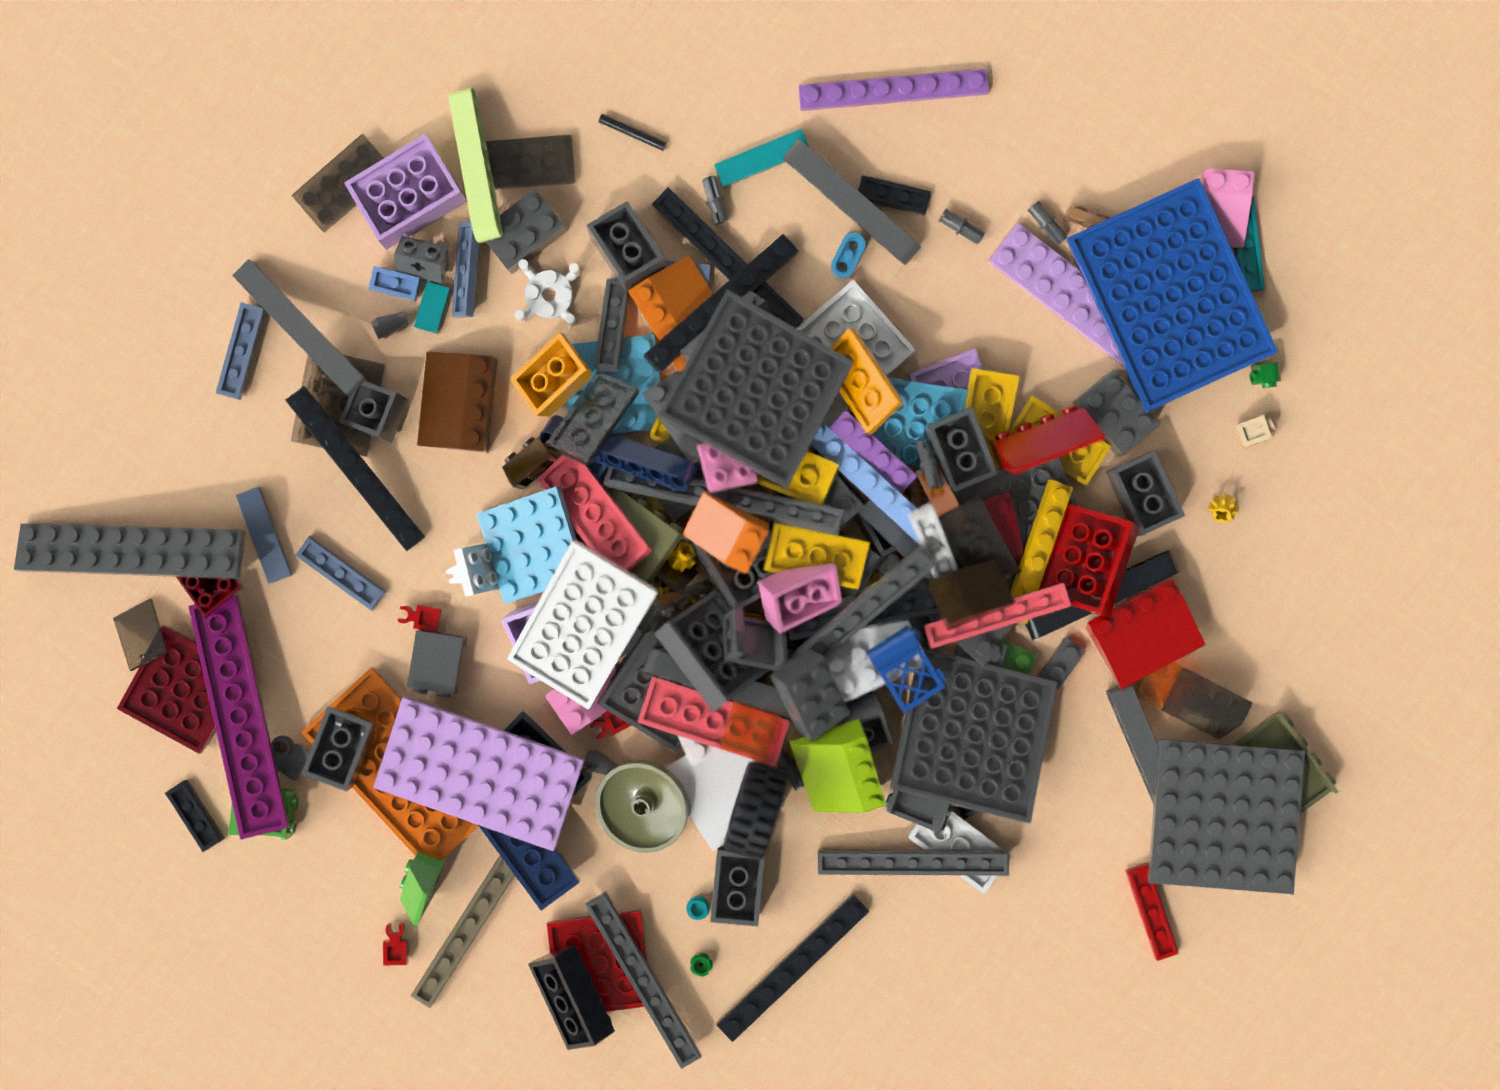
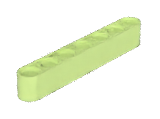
M471 87L450 93L448 97L472 229L477 242L482 243L502 237L503 231L479 102L474 89Z

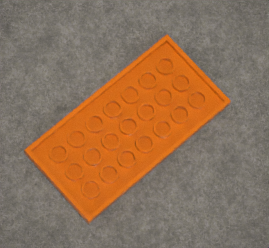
M371 667L330 705L375 723L374 734L353 789L415 856L419 851L442 861L478 825L373 788L402 698ZM326 709L301 732L312 745Z

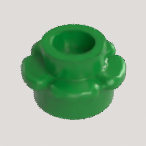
M705 953L694 955L690 960V970L695 975L706 976L713 968L712 960Z

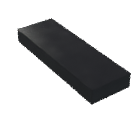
M864 175L861 176L858 189L873 204L925 216L931 192Z
M188 779L165 792L202 852L207 851L225 839Z

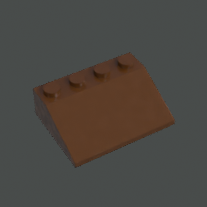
M426 353L417 446L488 453L498 361L495 357L458 353Z

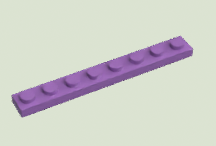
M987 69L799 85L798 87L800 111L988 95L989 93Z

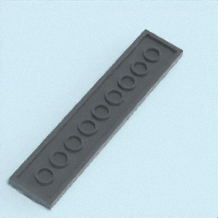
M21 523L14 570L19 572L240 579L246 532L238 529Z

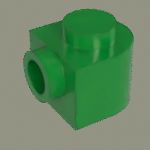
M1279 362L1251 366L1249 374L1251 384H1262V389L1277 387L1276 382L1281 381Z

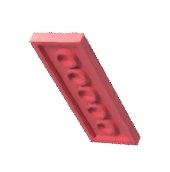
M565 452L538 478L545 490L561 486L572 525L590 549L628 572H631L653 551L582 457Z
M652 676L638 723L776 767L790 720L731 701L726 702L716 711L712 712L697 690Z

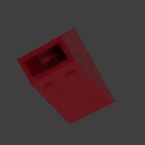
M176 577L205 618L243 588L240 579Z

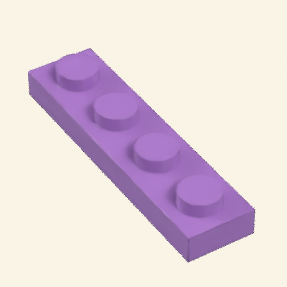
M847 410L830 427L840 439L900 494L917 477L907 465L873 434H867L859 421Z

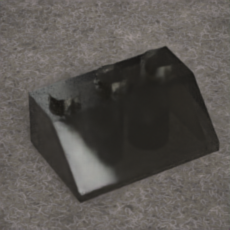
M1182 668L1161 711L1220 740L1243 724L1253 702L1195 672Z

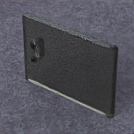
M151 598L113 618L129 671H134L169 652Z

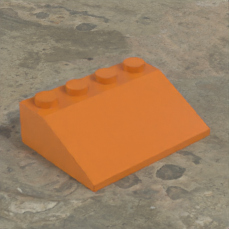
M690 255L628 290L659 341L713 295ZM681 355L673 364L678 372H681L686 362Z

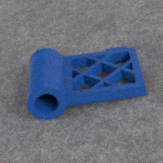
M908 626L866 651L867 656L903 713H906L945 688L943 682L946 681L939 668L934 670L920 647L918 641L921 640V637L914 627L910 629ZM917 654L922 659L920 671L908 668L910 659ZM925 667H927V669H928V671H929L930 673L924 672V671H925ZM893 669L903 670L900 684L890 682L886 674ZM907 672L919 674L916 687L904 685ZM923 675L933 677L937 685L929 690L921 689ZM893 686L899 687L898 693ZM903 688L915 691L913 700L906 705L901 700Z

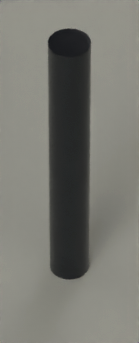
M601 114L598 123L661 151H664L667 142L604 114Z

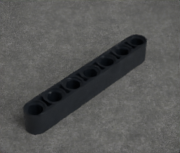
M1164 551L1127 568L1114 603L1178 574L1180 570L1171 551ZM1070 606L1028 619L1027 624H1024L1031 639L1034 640L1092 614V612Z

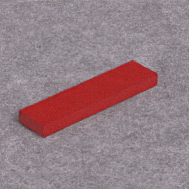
M1145 863L1124 870L1155 960L1160 961L1179 954L1156 884L1148 882L1149 864Z

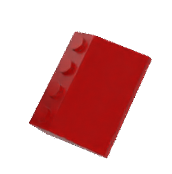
M1071 405L1063 408L1062 413L1056 416L1051 413L1040 417V422L1032 425L1031 422L1017 426L1018 430L1009 433V431L998 433L995 435L996 439L991 440L990 444L999 468L1015 475L1105 440L1106 436L1084 408Z
M1067 504L1039 590L1064 583L1071 606L1109 618L1140 527L1127 520Z
M1172 578L1112 609L1109 618L1099 616L1087 622L1085 627L1121 690L1206 645L1184 597Z

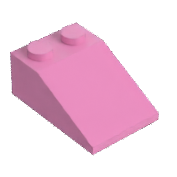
M1205 168L1201 176V183L1231 248L1243 249L1252 199L1254 171Z
M834 563L779 571L758 581L766 620L779 633L842 604L838 575Z
M616 667L613 668L589 710L556 689L545 695L571 735L607 711L599 706L597 701L617 673Z

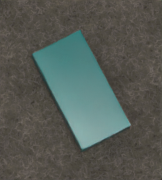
M431 282L426 283L414 324L415 328L438 334L450 295V288Z

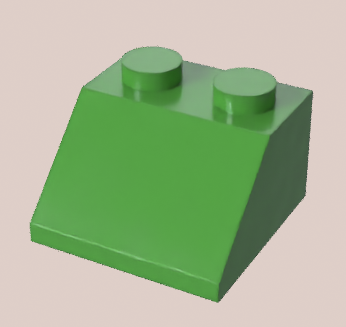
M419 851L414 860L409 859L404 870L408 874L404 875L399 886L400 889H403L400 901L412 924L418 926L436 892L445 864L444 861Z

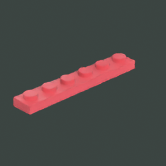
M1061 583L1015 597L1014 605L950 631H947L943 620L923 625L930 649L1070 607L1071 604L1065 585Z

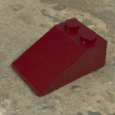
M1009 492L960 506L969 527L966 529L976 565L996 559L999 568L1002 569L1021 562L1024 551Z

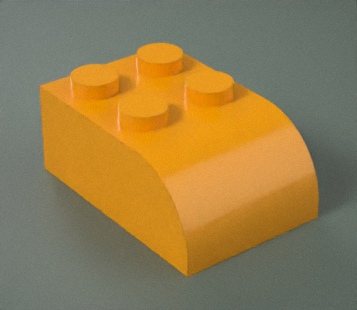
M559 332L510 380L536 416L551 417L589 381L592 372L565 334Z

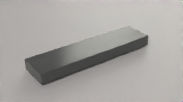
M607 279L594 365L595 371L619 373L630 294L625 292L617 279Z

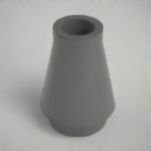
M403 311L375 317L376 320L371 322L378 339H387L399 329L408 325Z
M590 749L585 757L583 767L587 768L589 772L607 775L619 764L612 761L596 749L594 751Z

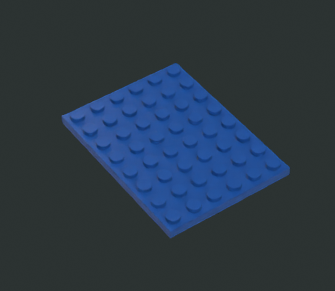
M1199 178L1066 239L1146 412L1278 353Z

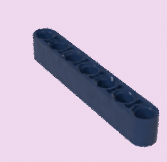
M553 415L540 433L541 440L551 447L677 491H685L698 470L693 462L685 458L558 415Z

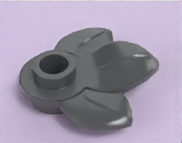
M285 735L278 736L271 742L277 771H281L289 779L295 781L300 776L301 763L306 762L309 752L305 746L294 743L290 737ZM281 743L286 744V751L280 749Z

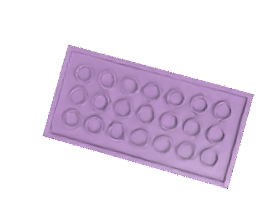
M405 696L402 698L373 788L554 851L585 759Z

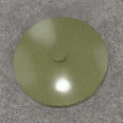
M631 760L617 765L603 778L596 793V812L601 826L616 843L632 851L651 853L669 847L681 835L688 821L689 803L682 784L668 769L651 761Z

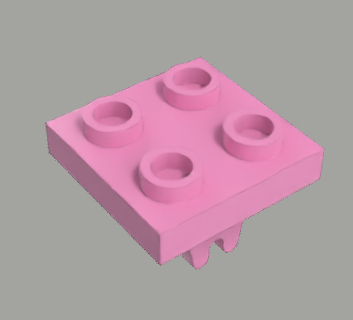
M707 444L698 445L697 448L709 494L753 485L758 482L754 470Z

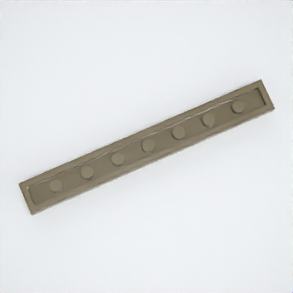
M501 856L496 860L410 995L428 1008L432 1007L515 876Z

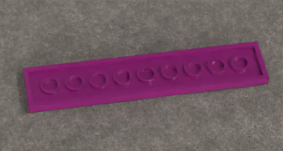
M238 595L232 596L207 618L202 615L195 604L189 605L240 840L289 828L290 825Z

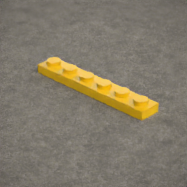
M1048 479L1010 591L1013 598L1039 590L1073 487ZM1027 619V620H1024V621H1021V622L1027 624L1028 619Z

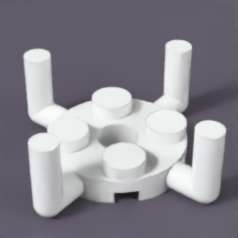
M525 259L520 260L519 267L530 279L525 289V298L529 307L524 311L517 310L515 312L516 319L524 323L534 314L550 319L562 316L569 326H575L577 320L569 311L573 300V290L570 283L581 274L578 265L572 263L569 266L570 272L565 276L552 270L537 274ZM547 289L555 290V299L545 301L543 298L544 291Z

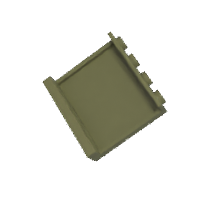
M608 488L609 494L653 550L630 572L650 585L680 539L688 542L689 538L682 534L684 531L682 527L674 522L671 525L666 522L667 516L656 509L654 512L649 509L650 504L644 499L638 497L636 500L632 497V492ZM577 533V541L587 546L583 539L580 537V535Z
M1274 713L1231 745L1305 751L1301 814L1328 793L1333 792L1337 794L1339 791L1334 786L1336 784L1335 779L1328 772L1325 773L1320 767L1322 762L1314 753L1311 754L1307 749L1308 743L1301 734L1297 735L1292 728L1294 724L1287 715L1283 716Z

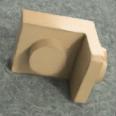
M1267 413L1236 425L1244 447L1272 438L1275 435L1274 431L1277 430L1273 417H1268Z

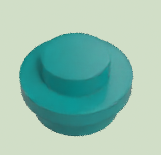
M694 896L687 902L686 911L690 918L702 920L709 914L710 905L704 897Z

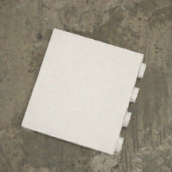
M725 752L694 767H691L686 755L665 766L682 784L688 798L689 815L712 851L724 845L732 810L745 769L749 762L755 760Z

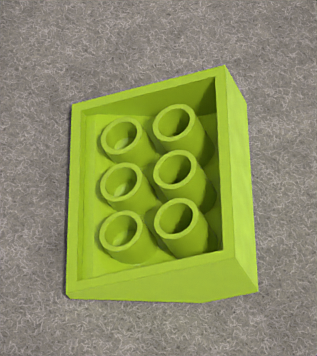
M859 719L832 727L814 741L806 737L790 741L813 812L865 813L886 806Z

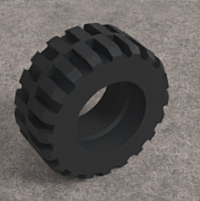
M756 761L747 764L723 847L727 851L755 860L765 858L786 792L789 775L785 770Z

